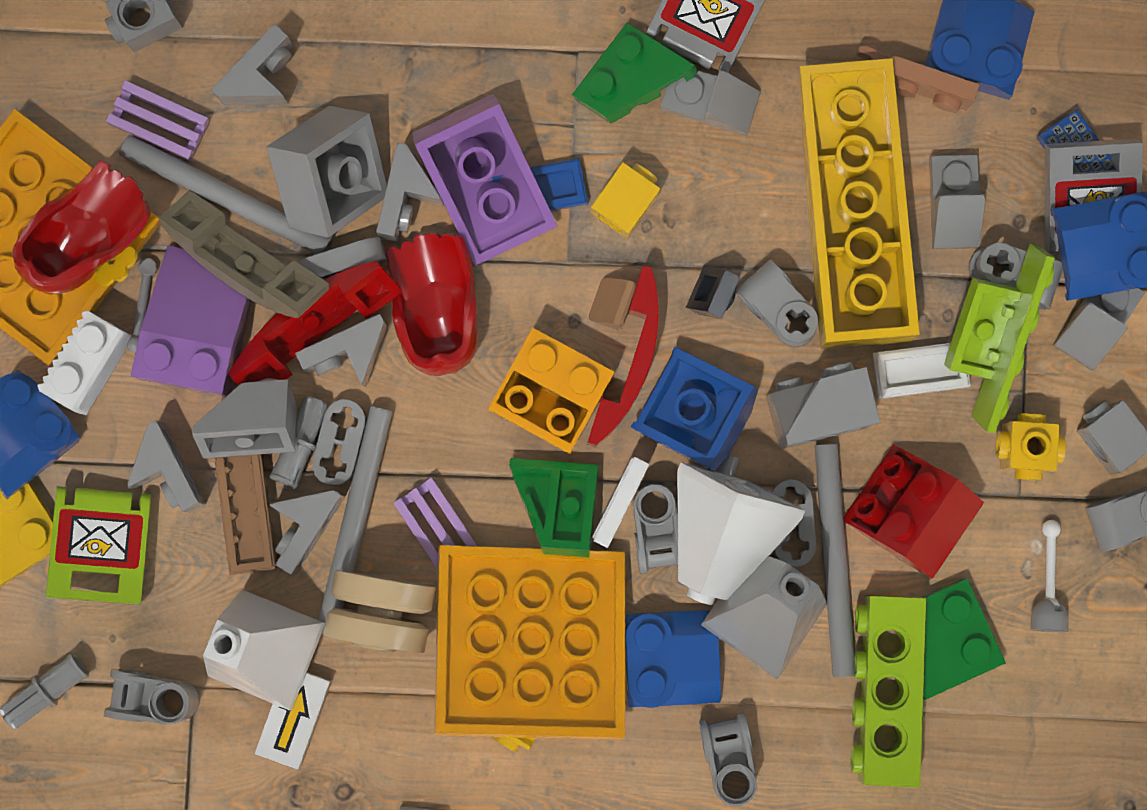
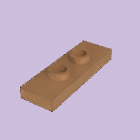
M263 454L214 458L229 575L277 569L275 565L277 561Z

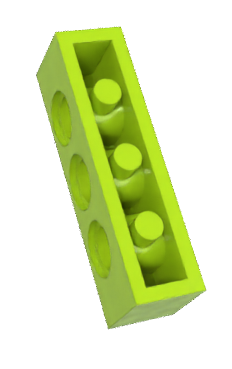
M864 595V605L857 604L855 630L858 633H863L862 651H855L854 679H861V698L853 699L852 724L853 726H860L859 745H852L850 765L851 773H858V781L863 785L920 788L926 598ZM886 630L895 631L900 639L899 649L891 656H883L877 647L879 636ZM893 677L898 684V694L894 700L882 703L876 696V686L881 679ZM885 724L893 725L897 732V739L894 745L888 749L877 748L874 742L876 730Z

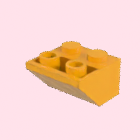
M532 327L488 410L570 454L600 403L615 372Z

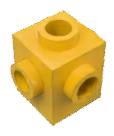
M1020 413L1018 414L1017 421L1002 424V431L997 432L995 441L996 459H1000V470L1015 471L1014 479L1042 481L1043 473L1057 471V463H1063L1066 451L1065 436L1059 435V424L1046 423V415ZM1032 437L1038 438L1037 455L1030 453L1027 448V443Z

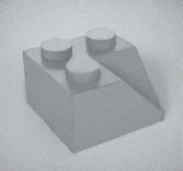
M328 106L266 146L289 229L329 238L378 204L385 197L387 182L370 114L367 112Z
M852 362L824 369L825 371L820 372L821 379L814 383L804 385L802 377L776 383L777 392L770 393L766 398L779 449L869 428L881 423L867 368L854 370Z

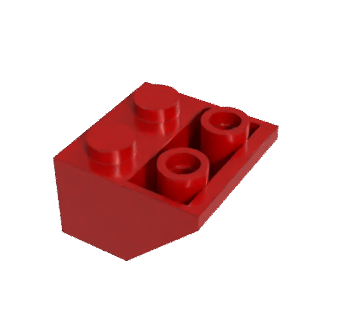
M893 444L843 520L900 561L933 579L984 504V501L958 478Z

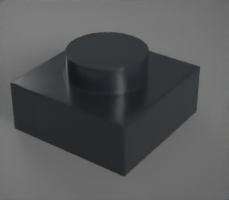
M703 266L685 308L699 315L722 319L725 311L734 302L735 288L740 277L726 269Z

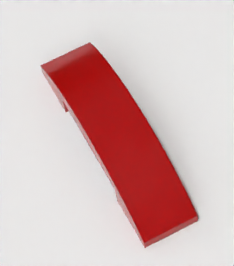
M378 261L349 268L325 279L329 283V290L299 318L277 313L263 326L229 371L231 379L238 385L241 383L258 382L267 378L287 380L293 375L287 363L296 357V352L311 346L357 310L365 319L369 318L402 293V289Z
M644 265L628 312L629 315L645 319L644 326L620 402L615 403L601 398L587 445L597 447L619 426L636 401L651 366L658 333L659 306L653 270Z

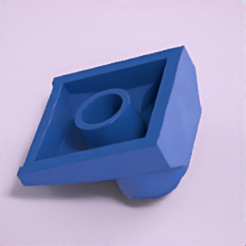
M942 0L924 66L980 84L978 91L1009 100L1013 95L1016 81L1022 71V59L1035 11L1015 0Z
M1146 191L1050 209L1056 226L1067 290L1065 294L1066 301L1147 287Z
M674 347L669 363L637 421L633 422L631 428L692 460L695 464L714 472L726 460L748 421L758 390L755 386Z
M19 370L0 378V491L7 500L79 443L80 438L60 408L47 395L39 391L38 384L32 378Z
M710 610L625 614L628 708L721 703L719 638L701 626Z

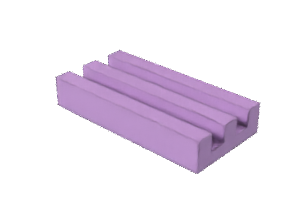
M125 80L121 87L123 91L120 97L116 98L113 104L115 108L112 114L109 113L106 122L111 126L191 161L210 120L201 114ZM132 96L196 124L194 131L130 103ZM125 111L189 140L186 148L123 120Z
M431 477L393 504L438 570V551L408 508L409 504L415 502L442 544L455 546L422 497L430 491L465 545H478Z

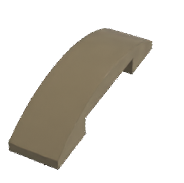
M191 190L158 218L159 224L205 269L238 293L267 309L289 317L299 318L329 290L328 282L295 260L286 266L227 226L224 213Z

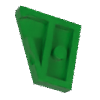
M626 23L572 93V96L578 103L612 124L630 114L636 106L646 105L662 96L660 90L683 77L686 82L693 79L698 71L694 64Z
M510 458L509 466L512 477L543 554L590 558L599 477L598 465Z
M963 578L922 597L926 598L923 700H927L1006 664L967 578Z

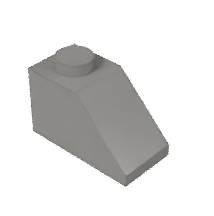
M267 378L258 382L241 383L193 425L192 435L202 457L216 458L295 452L297 402L289 381Z

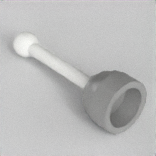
M1048 520L1042 526V532L1047 537L1045 598L1033 607L1031 630L1068 632L1069 617L1067 609L1062 602L1055 599L1056 537L1060 534L1061 527L1057 521Z

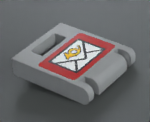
M662 0L646 31V35L655 39L661 25L668 28L661 43L663 46L708 70L712 67L719 53L725 56V59L719 66V70L729 73L765 0Z
M1134 138L1045 144V251L1051 255H1057L1059 251L1054 217L1051 216L1050 209L1142 192L1143 142ZM1111 154V166L1117 169L1073 172V156Z

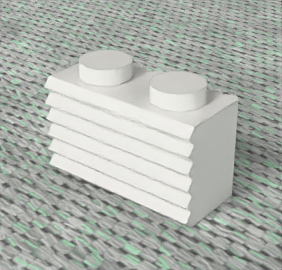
M89 311L81 312L83 319L77 320L78 327L72 328L73 335L67 336L68 343L62 344L63 351L57 352L59 359L52 360L54 367L48 368L49 375L43 376L44 383L38 384L40 392L68 409L83 415H87L127 349L129 338L132 337L130 334Z

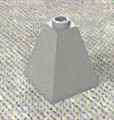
M768 556L727 600L718 599L701 623V626L778 679L826 607L827 602L819 585L788 563Z

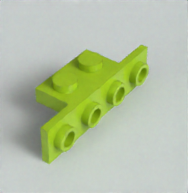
M1031 243L1029 244L1015 287L972 278L944 365L951 371L984 378L971 417L986 432L990 433L996 432L999 421L1007 414L1009 392L1014 377L1018 376L1023 368V351L1029 333L1035 330L1039 321L1038 307L1043 292L1051 285L1054 277L1053 263L1055 257L1040 246Z

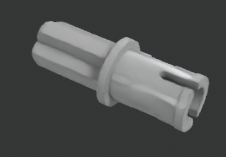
M312 396L303 398L297 412L295 452L280 453L269 476L270 479L297 489L310 453L316 450V446L313 443L328 408L324 401Z
M71 652L67 658L41 677L34 675L29 686L0 707V714L3 720L13 729L19 728L48 705L55 707L58 704L57 699L81 680L89 677V672L81 660Z

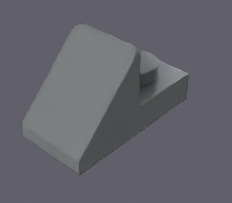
M274 24L211 89L218 100L224 105L287 104L288 102L283 94L265 76L269 71L272 74L277 73L291 58L289 51L294 46L288 35Z
M719 70L718 76L698 71L693 79L686 82L683 77L666 87L660 110L747 136L760 91L722 70Z
M398 142L376 231L381 239L398 242L400 231L406 233L409 231L414 206L407 204L408 199L439 206L444 205L441 197L408 146Z
M978 155L931 156L929 159L932 249L979 248L985 195H979Z
M1135 288L1083 298L1053 346L1091 371L1094 370L1128 329L1125 323L1145 292Z
M379 314L295 354L305 372L311 373L316 371L318 376L325 375L343 366L341 358L348 355L361 385L366 387L388 326L384 318Z
M155 420L147 425L128 481V488L137 489L163 475L166 481L161 483L160 486L172 508L179 506L182 512L190 513L206 503L165 423Z
M331 490L270 504L272 508L300 524L297 531L290 528L279 542L275 552L281 556L275 565L291 575L297 574L346 496L338 491Z

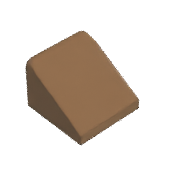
M610 277L603 278L592 304L589 319L618 331L619 328L622 329L636 289L635 282Z

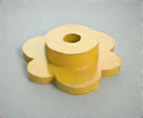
M129 245L122 253L98 268L95 276L96 282L103 287H107L115 280L118 282L124 281L128 276L130 268L137 261L138 253L136 249Z

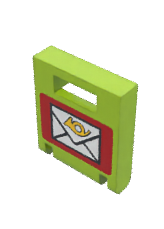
M57 486L46 598L141 605L151 494H141L139 500L140 511L131 510L132 492L76 488L74 505H65L67 499L66 487ZM72 571L120 575L118 593L71 590Z

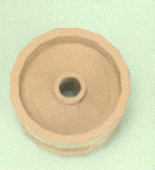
M335 570L331 594L336 599L359 605L358 610L334 608L328 611L323 635L352 642L354 646L387 652L399 650L424 653L429 628L421 622L401 617L402 612L425 614L432 611L436 587L394 578Z

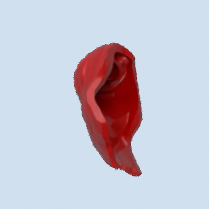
M100 160L81 182L65 194L43 205L26 225L12 251L17 273L30 287L49 295L73 291L90 280L98 268L122 253L135 240L150 218V207L148 202L143 200L144 193L137 182L130 176L123 178L122 172L118 170L112 171L111 164Z
M439 233L416 235L413 242H403L400 249L396 245L386 249L389 274L403 291L392 299V317L397 337L408 362L418 371L430 376H443L458 372L470 364L477 351L479 341L475 281L471 259L464 238L459 234L445 233L443 236Z

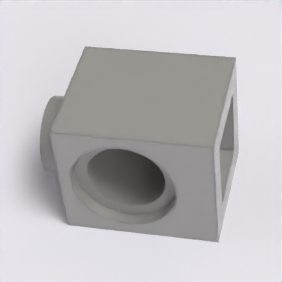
M108 0L105 2L112 15L106 18L105 22L117 44L125 41L133 52L183 28L169 0ZM140 8L150 9V18L144 25L138 27L130 25L131 15Z
M1106 400L1098 403L1083 415L1087 423L1076 430L1109 474L1123 472L1147 453V430L1124 400L1112 403L1111 405Z

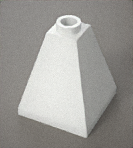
M681 462L677 471L678 581L689 587L686 595L708 605H713L715 598L727 600L802 520L805 510L748 480Z
M241 590L216 621L203 654L207 675L277 706L292 710L325 623L246 590Z

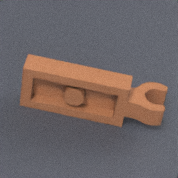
M860 46L856 54L867 60L893 58L896 94L909 98H914L916 94L931 98L933 99L932 104L935 107L948 112L957 113L959 109L967 110L975 101L980 84L895 55L891 57L882 55L869 46Z

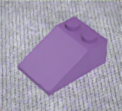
M494 93L411 133L414 144L459 235L464 238L468 253L475 266L557 227ZM504 175L498 182L492 179L493 176Z
M168 245L140 329L131 376L142 381L226 397L233 389L234 381L231 379L229 371L240 355L251 300L210 273L183 248Z

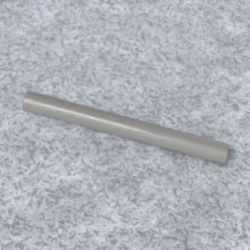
M131 135L126 137L120 148V156L191 190L315 254L328 251L332 244V236L328 238L289 229L284 212Z
M372 406L369 409L318 620L324 623L328 611L334 608H345L346 601L336 599L331 594L335 570L354 572L392 416V411Z
M837 444L816 445L814 448L833 677L854 676V644Z

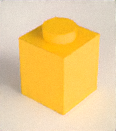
M622 162L591 206L590 214L628 240L659 197L661 188L655 185L658 180L657 177L637 163L631 168Z

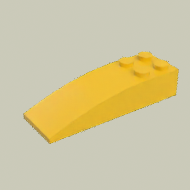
M893 58L800 66L804 163L820 349L913 341L920 335Z

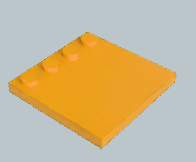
M14 109L0 127V329L48 366H53L52 360L59 359L57 352L63 351L62 344L68 343L67 336L73 335L72 328L78 327L77 320L83 319L81 312L89 311L94 314L118 281L115 280L110 286L103 287L96 282L95 272L93 277L79 288L63 294L49 295L30 287L17 273L12 251L26 225L43 205L71 190L94 167L23 113ZM152 211L147 224L130 244L131 247L136 249L138 254L160 226L159 217Z
M440 545L438 548L434 735L623 740L625 738V552L590 551V558L543 554L541 549Z

